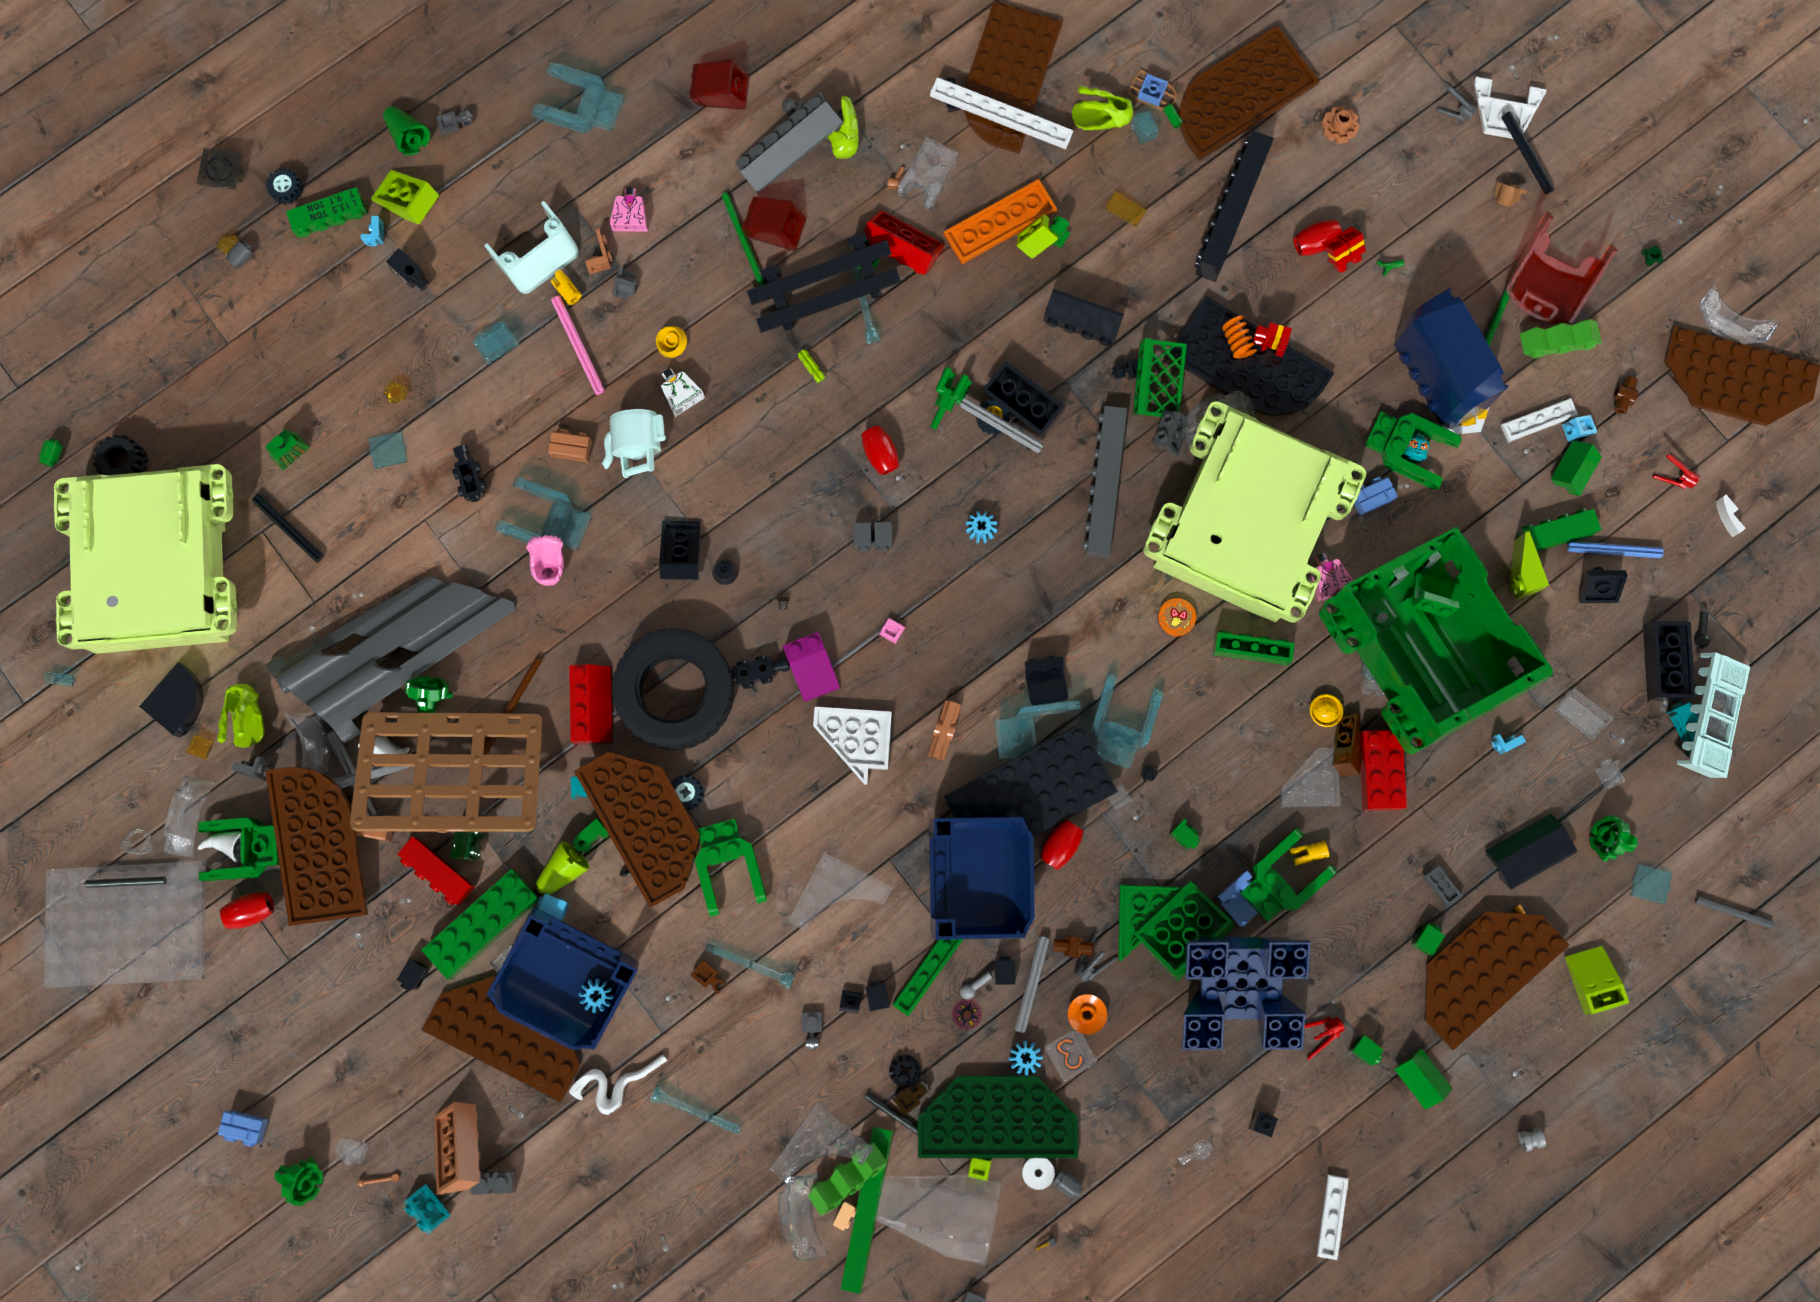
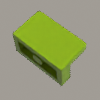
M1045 214L1018 234L1017 247L1030 258L1036 257L1058 240V235L1048 228L1049 218Z

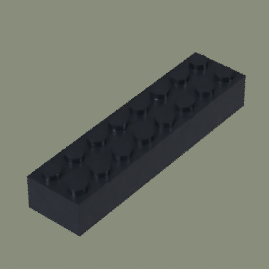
M1254 130L1251 137H1246L1194 265L1197 268L1195 275L1216 282L1274 138Z

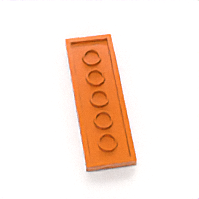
M1038 179L943 232V235L963 265L1022 232L1043 214L1049 217L1056 213L1057 207Z

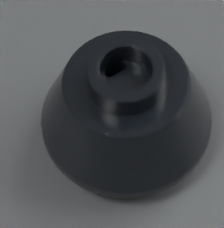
M720 560L714 565L712 575L717 583L729 585L737 579L738 568L731 560Z

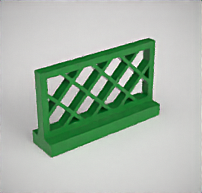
M1149 338L1140 340L1132 415L1162 417L1163 413L1158 412L1160 410L1164 412V407L1170 402L1175 406V411L1180 412L1187 344L1152 340ZM1154 345H1160L1165 352L1157 357L1153 352ZM1174 347L1181 348V354L1177 359L1169 352ZM1165 354L1173 361L1166 368L1159 360ZM1156 362L1163 370L1157 376L1151 371L1152 365ZM1174 364L1179 369V374L1175 378L1168 372V369ZM1165 372L1171 381L1163 387L1157 378ZM1155 381L1161 389L1153 395L1149 387ZM1173 383L1177 388V393L1171 397L1166 388ZM1162 391L1169 399L1163 405L1156 399V396ZM1151 400L1159 407L1155 412H1147L1148 403Z

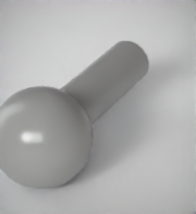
M986 972L972 984H964L960 989L962 998L966 1000L972 999L975 996L976 990L993 978L991 972Z

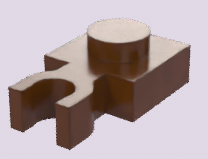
M704 960L690 974L692 978L705 988L711 984L713 990L718 994L720 990L716 988V984L722 983L724 986L727 984L724 980L715 977L718 971Z

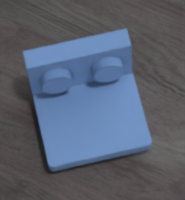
M1248 871L1243 872L1215 897L1218 903L1240 927H1243L1257 914L1255 909L1240 894L1252 882L1250 880L1252 876Z

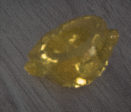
M222 235L216 246L224 254H227L239 240L235 235Z
M389 382V385L385 386L386 391L383 392L387 396V400L393 404L404 401V396L407 395L405 391L407 387L402 386L400 383Z

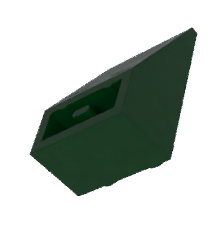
M455 832L450 858L476 862L477 858L480 859L482 847H479L480 839H484L485 832Z

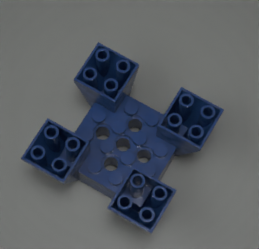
M1201 937L1187 941L1186 979H1198V991L1184 1011L1182 1050H1223L1224 1020L1258 1019L1263 1050L1303 1049L1306 1014L1282 994L1283 979H1308L1310 940L1283 937Z

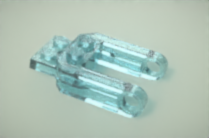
M549 63L546 71L547 75L550 74L555 78L562 79L563 82L585 88L577 109L578 113L575 115L535 103L531 111L532 116L581 133H586L595 126L613 131L624 96L606 91L601 78L597 75L557 63Z
M515 477L512 484L513 488L517 487L527 491L532 496L554 504L551 506L541 535L497 520L494 530L525 543H528L529 539L533 536L542 537L545 534L548 536L552 534L561 538L563 546L578 551L592 516L574 509L566 494Z
M1108 673L1091 727L1098 741L1095 749L1102 761L1130 769L1135 752L1145 748L1150 741L1164 691L1154 688L1141 732L1120 724L1106 722V714L1118 677Z
M1080 700L1023 706L1013 718L995 720L999 759L1017 757L1037 746L1033 716L1081 710Z

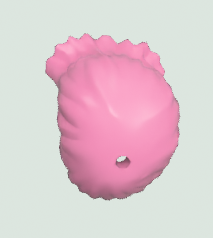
M545 534L542 537L533 536L529 539L526 547L530 554L531 574L538 583L545 586L557 584L560 581L564 568L563 553L561 551L563 542L561 538L552 534L550 536Z

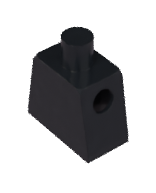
M398 248L386 261L390 270L410 288L413 289L417 286L420 290L424 291L430 283L424 278L423 270L401 249Z

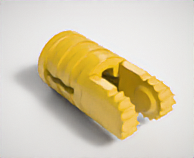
M556 270V277L551 279V283L564 300L567 301L568 305L575 304L580 300L582 294L562 270Z
M1324 840L1290 849L1291 855L1306 853L1305 856L1294 860L1295 866L1329 857L1328 847Z

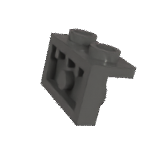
M1165 410L1153 445L1164 447L1170 454L1178 456L1190 421L1181 412Z
M256 756L254 764L243 760L241 763L234 762L232 770L244 776L266 781L265 770L272 769V763L260 756Z

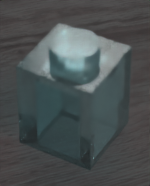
M1150 111L1146 113L1141 112L1134 116L1131 127L1140 145L1157 138L1159 129Z

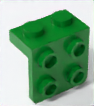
M1422 574L1415 575L1413 608L1448 618L1459 609V601L1450 599V583Z

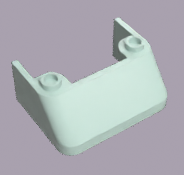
M544 201L541 204L546 215L550 218L545 222L544 230L549 237L519 259L513 252H505L498 257L488 243L484 245L492 259L518 291L523 294L532 292L553 276L556 270H561L579 254L577 244Z

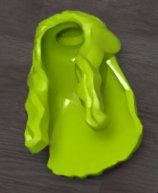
M1085 86L1078 88L1080 94L1106 97L1109 100L1107 103L1092 100L1075 104L1072 110V119L1078 128L1083 130L1121 128L1131 121L1133 106L1130 99L1114 96L1107 91L1097 88L1091 89Z
M841 96L842 121L844 124L841 125L839 131H834L830 134L828 139L832 144L833 155L838 159H846L853 156L858 149V123L850 98Z
M234 684L227 687L225 692L224 706L221 710L218 724L217 741L220 743L226 741L227 712L230 711L233 720V743L236 747H252V745L261 741L265 732L263 715L257 701L259 694L248 684Z

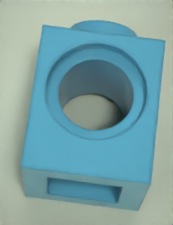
M545 894L544 897H540L537 908L563 921L570 903Z

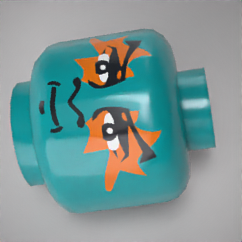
M1414 434L1403 455L1409 462L1421 463L1422 460L1427 459L1430 443L1425 439L1424 435Z

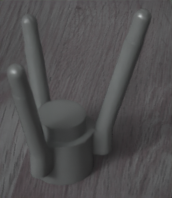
M1445 82L1447 89L1462 103L1458 109L1460 114L1437 108V111L1457 118L1461 122L1464 119L1469 121L1477 108L1467 102L1449 83Z
M1096 932L1093 934L1089 942L1094 943L1098 935ZM1101 951L1090 964L1087 962L1083 964L1087 955H1082L1075 965L1077 969L1074 973L1084 982H1087L1088 979L1092 980L1098 973L1115 962L1117 957L1112 958L1095 970L1093 966L1104 955V951Z

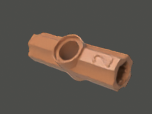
M945 700L940 719L937 721L933 733L934 738L928 756L944 761L949 743L952 741L956 729L955 724L960 713V704Z

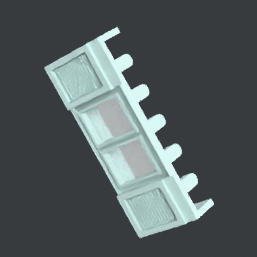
M1716 652L1701 653L1700 657L1711 661L1710 667H1703L1698 670V674L1707 677L1706 686L1695 687V693L1703 695L1702 704H1694L1690 707L1691 712L1699 714L1698 723H1688L1686 726L1688 731L1695 732L1694 741L1682 744L1683 749L1691 751L1690 760H1677V764L1710 778H1727L1732 755V743L1750 667Z

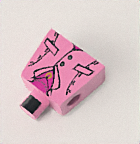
M633 187L625 188V196H616L610 220L613 231H648L643 199L640 196H636V189Z
M1325 553L1314 557L1318 565L1316 569L1321 574L1320 581L1315 590L1318 602L1338 594L1346 584L1354 581L1339 559L1329 562Z

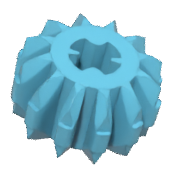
M977 511L976 517L973 515L969 516L971 521H966V526L969 527L966 529V533H971L969 536L970 540L977 537L976 543H979L980 539L987 543V537L991 540L994 538L993 534L997 533V529L994 528L997 526V521H992L993 515L987 518L986 511L983 512V516H980V512ZM978 525H985V529L982 530L981 528V530H978Z
M599 978L596 979L595 985L592 980H588L590 988L583 985L582 989L586 992L579 993V996L586 997L580 1001V1004L588 1003L585 1010L593 1006V1013H596L597 1006L601 1012L604 1011L602 1003L609 1007L610 1002L605 999H613V995L607 994L612 988L604 989L607 985L606 981L600 986ZM595 990L599 991L598 994L601 993V997L597 1001L593 1000L594 997L591 998V994Z
M1023 1041V1048H1021L1019 1043H1016L1018 1051L1010 1050L1011 1053L1016 1054L1015 1057H1009L1010 1061L1016 1060L1011 1067L1015 1068L1019 1065L1017 1069L1018 1074L1021 1073L1023 1068L1025 1075L1029 1074L1028 1068L1035 1073L1036 1070L1033 1065L1041 1067V1064L1036 1062V1059H1043V1056L1035 1055L1040 1051V1048H1036L1033 1051L1032 1049L1035 1045L1033 1042H1031L1029 1048H1027V1041ZM1025 1052H1028V1057L1031 1060L1029 1063L1026 1061V1064L1022 1063L1021 1055L1022 1053L1025 1055Z

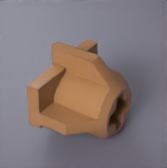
M1497 182L1494 195L1498 204L1511 207L1519 201L1521 194H1526L1527 190L1520 189L1518 185Z

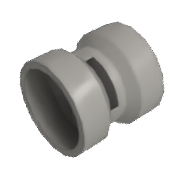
M1539 1127L1532 1128L1529 1132L1522 1131L1518 1133L1520 1144L1525 1152L1532 1151L1535 1147L1542 1148L1546 1146L1544 1134Z

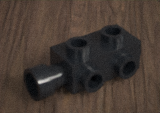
M467 445L457 446L453 448V452L458 462L454 463L455 468L452 469L455 480L459 479L460 486L457 487L459 495L464 497L467 502H478L482 497H485L484 490H487L484 479H480L479 473L482 472L478 461L475 462L473 458H469L470 452ZM469 470L472 471V474H471V475H470V474H467V475H466V472H467V471H469ZM473 488H477V491L471 492Z
M762 655L756 657V661H740L736 663L737 666L733 667L732 678L733 683H737L743 689L752 688L754 683L760 681L762 684L773 682L772 678L776 677V672L790 671L787 657L783 656L779 660L772 661L770 657ZM765 665L766 670L761 672L759 670L760 666ZM743 670H746L748 672L747 676L745 677L741 676V672Z

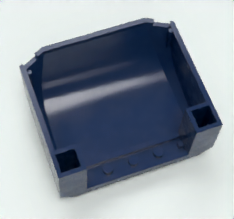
M1451 288L1418 307L1399 328L1394 342L1401 362L1406 364L1410 378L1417 383L1418 391L1421 396L1425 397L1428 409L1435 414L1441 425L1450 429L1484 413L1508 388V385H1505L1501 378V375L1504 374L1501 365L1463 301L1459 297L1454 298L1452 296Z
M1024 818L929 819L931 938L935 940L1026 938L1029 927L1035 918L1033 836L1025 824Z
M533 908L486 995L495 1004L499 1013L572 1050H595L637 973L639 962L558 918ZM599 978L600 986L606 981L607 985L604 989L612 988L607 994L613 995V999H605L610 1002V1006L608 1007L602 1003L604 1011L601 1012L597 1006L596 1013H593V1006L585 1010L588 1003L580 1004V1001L586 997L579 996V993L586 992L582 989L583 985L590 988L588 980H592L595 985L596 979ZM595 990L591 994V998L594 997L593 1000L597 1001L601 997V993L598 994L599 991Z

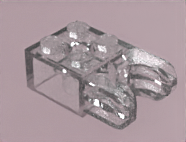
M926 137L898 187V195L907 197L911 190L922 189L926 193L924 208L931 210L958 163L959 152Z

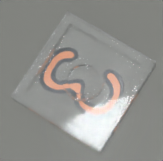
M1072 1030L1044 1046L1063 1082L1098 1063L1085 1038L1076 1030Z

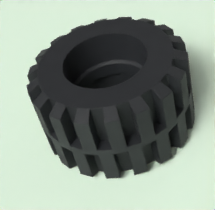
M113 435V438L108 436L105 438L106 441L103 442L101 440L99 448L96 447L94 450L96 454H93V459L96 461L93 462V466L96 467L95 470L100 475L141 473L148 468L145 463H149L148 458L145 457L147 455L146 451L143 450L141 445L125 435ZM127 452L128 459L122 467L114 469L115 458L119 454Z

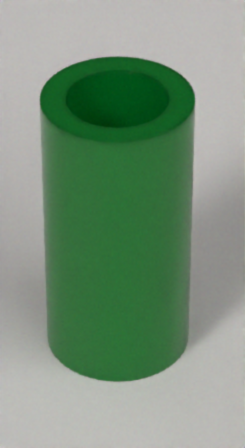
M1170 104L1163 111L1173 128L1177 129L1183 121L1174 106Z

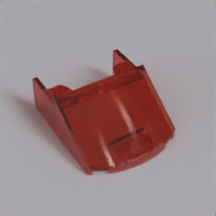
M1547 211L1531 239L1526 243L1505 289L1514 303L1527 314L1545 322L1572 324L1618 249L1614 244L1610 243L1601 259L1588 256L1582 260L1578 268L1546 253L1545 251L1550 244V236L1545 231L1554 218L1551 212Z

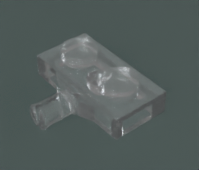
M1202 1139L1188 1149L1187 1153L1180 1157L1178 1161L1182 1166L1193 1159H1201L1202 1161L1211 1155L1210 1151L1214 1148L1208 1141Z

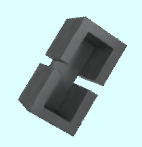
M871 522L854 523V549H858L859 552H868L872 548L880 552L892 549V522H874L875 542H871Z
M516 1170L497 1171L495 1173L494 1171L480 1172V1182L471 1187V1195L513 1193L516 1191Z

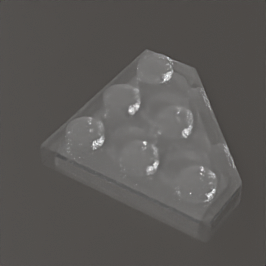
M1317 748L1280 788L1281 808L1341 806L1339 773L1332 765L1335 748Z

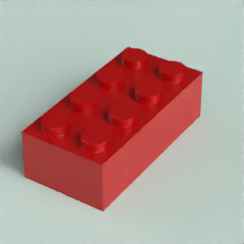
M1392 731L1361 732L1362 763L1360 773L1363 811L1406 809L1404 750Z

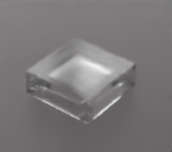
M1123 784L1116 787L1117 793L1107 798L1114 811L1132 802Z

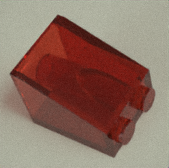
M732 59L693 65L691 89L689 91L690 99L702 107L746 110L749 75Z
M753 197L746 219L743 222L742 231L750 239L796 251L807 217L790 200Z

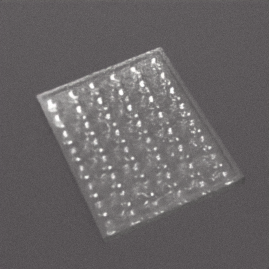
M205 861L46 870L44 988L204 980L205 881H198V871L205 872ZM166 876L167 879L166 884L85 887L86 880Z

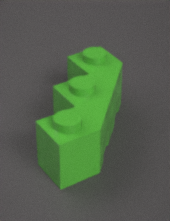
M1590 319L1572 326L1562 323L1546 330L1536 327L1520 333L1524 355L1531 356L1532 358L1556 353L1565 354L1569 351L1582 349L1591 350L1596 347L1595 345L1602 343L1598 323Z
M874 1143L867 1147L866 1145L859 1147L855 1151L856 1155L852 1161L846 1164L840 1163L833 1169L835 1172L830 1179L824 1182L820 1180L811 1187L812 1191L808 1198L821 1216L837 1208L843 1203L842 1200L848 1195H853L865 1185V1181L871 1176L875 1177L888 1163Z

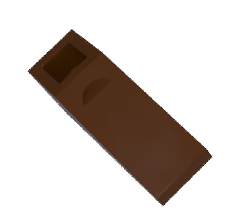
M1358 713L1343 715L1338 723L1332 765L1341 777L1360 775L1362 750Z

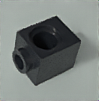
M999 957V961H995V985H1015V960H1011V957Z
M409 959L398 976L397 981L401 982L400 986L408 991L412 989L418 990L430 968L414 959Z
M880 981L869 983V987L865 989L870 1011L889 1008L885 984H881Z
M1255 1110L1249 1129L1272 1138L1278 1118Z

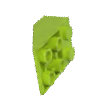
M1603 946L1564 957L1584 1014H1595L1630 1003L1624 985Z

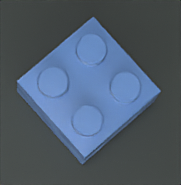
M1147 74L1138 94V99L1159 107L1168 81Z

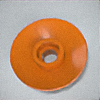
M1090 994L1080 995L1069 1005L1068 1020L1072 1028L1077 1032L1086 1035L1094 1034L1104 1027L1107 1020V1009L1098 997ZM1084 1011L1090 1012L1089 1018L1083 1016Z

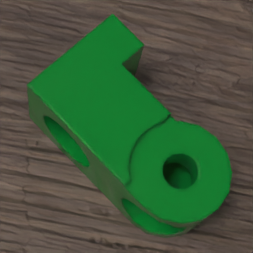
M1056 216L1049 229L1058 235V240L1053 244L1062 249L1070 236V232L1067 231L1069 223L1066 219Z
M596 818L574 838L573 846L577 851L587 852L601 836L604 839L609 837L601 820Z

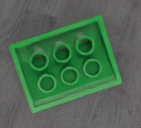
M1190 881L1134 935L1178 982L1186 974L1187 941L1201 937H1225L1234 928L1233 921Z

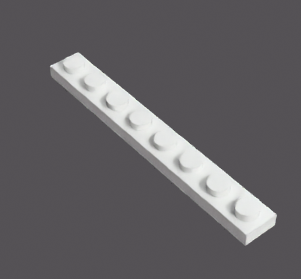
M938 77L930 93V97L1063 149H1067L1074 130Z

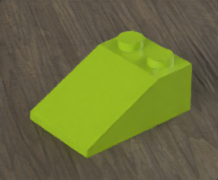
M390 170L371 197V200L405 220L419 225L434 205L439 194L426 181Z
M1530 531L1525 532L1514 541L1509 588L1516 599L1536 594L1549 586Z

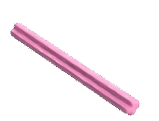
M559 295L553 297L551 301L595 394L600 395L604 393L605 389Z

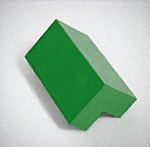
M1572 441L1550 480L1555 486L1566 488L1569 494L1580 496L1602 456L1593 444Z
M1422 1048L1413 1052L1408 1059L1399 1063L1394 1069L1425 1110L1442 1102L1453 1089Z

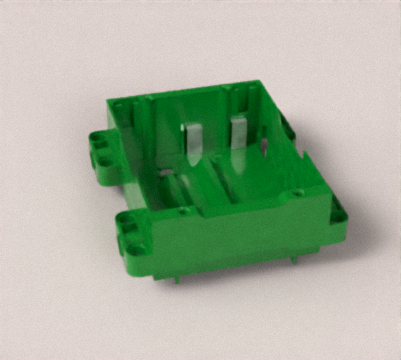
M1457 527L1346 584L1336 596L1328 599L1319 609V617L1340 650L1345 654L1358 652L1389 702L1381 709L1382 716L1402 748L1408 754L1420 752L1469 723L1541 685L1553 674L1551 665L1531 635L1524 629L1522 624L1516 625L1513 623L1489 587L1486 580L1488 576L1486 567ZM1450 560L1453 561L1460 572L1454 579L1451 578L1444 567ZM1422 574L1450 583V599L1459 601V609L1446 618L1413 608L1415 575ZM1347 640H1350L1353 646H1351ZM1514 656L1524 669L1517 676L1507 663ZM1390 706L1393 707L1396 713L1391 711ZM1411 740H1414L1418 747L1414 746Z

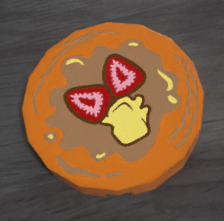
M1180 598L1166 601L1158 613L1160 627L1165 633L1174 637L1189 633L1196 622V611L1188 601Z

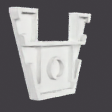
M1476 77L1474 79V87L1483 134L1513 139L1502 120V116L1510 111L1524 133L1547 89L1530 87L1526 104L1491 98L1492 80Z

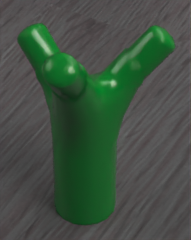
M1402 259L1391 262L1378 260L1377 264H1379V267L1385 268L1382 274L1385 277L1390 270L1403 267L1404 261Z

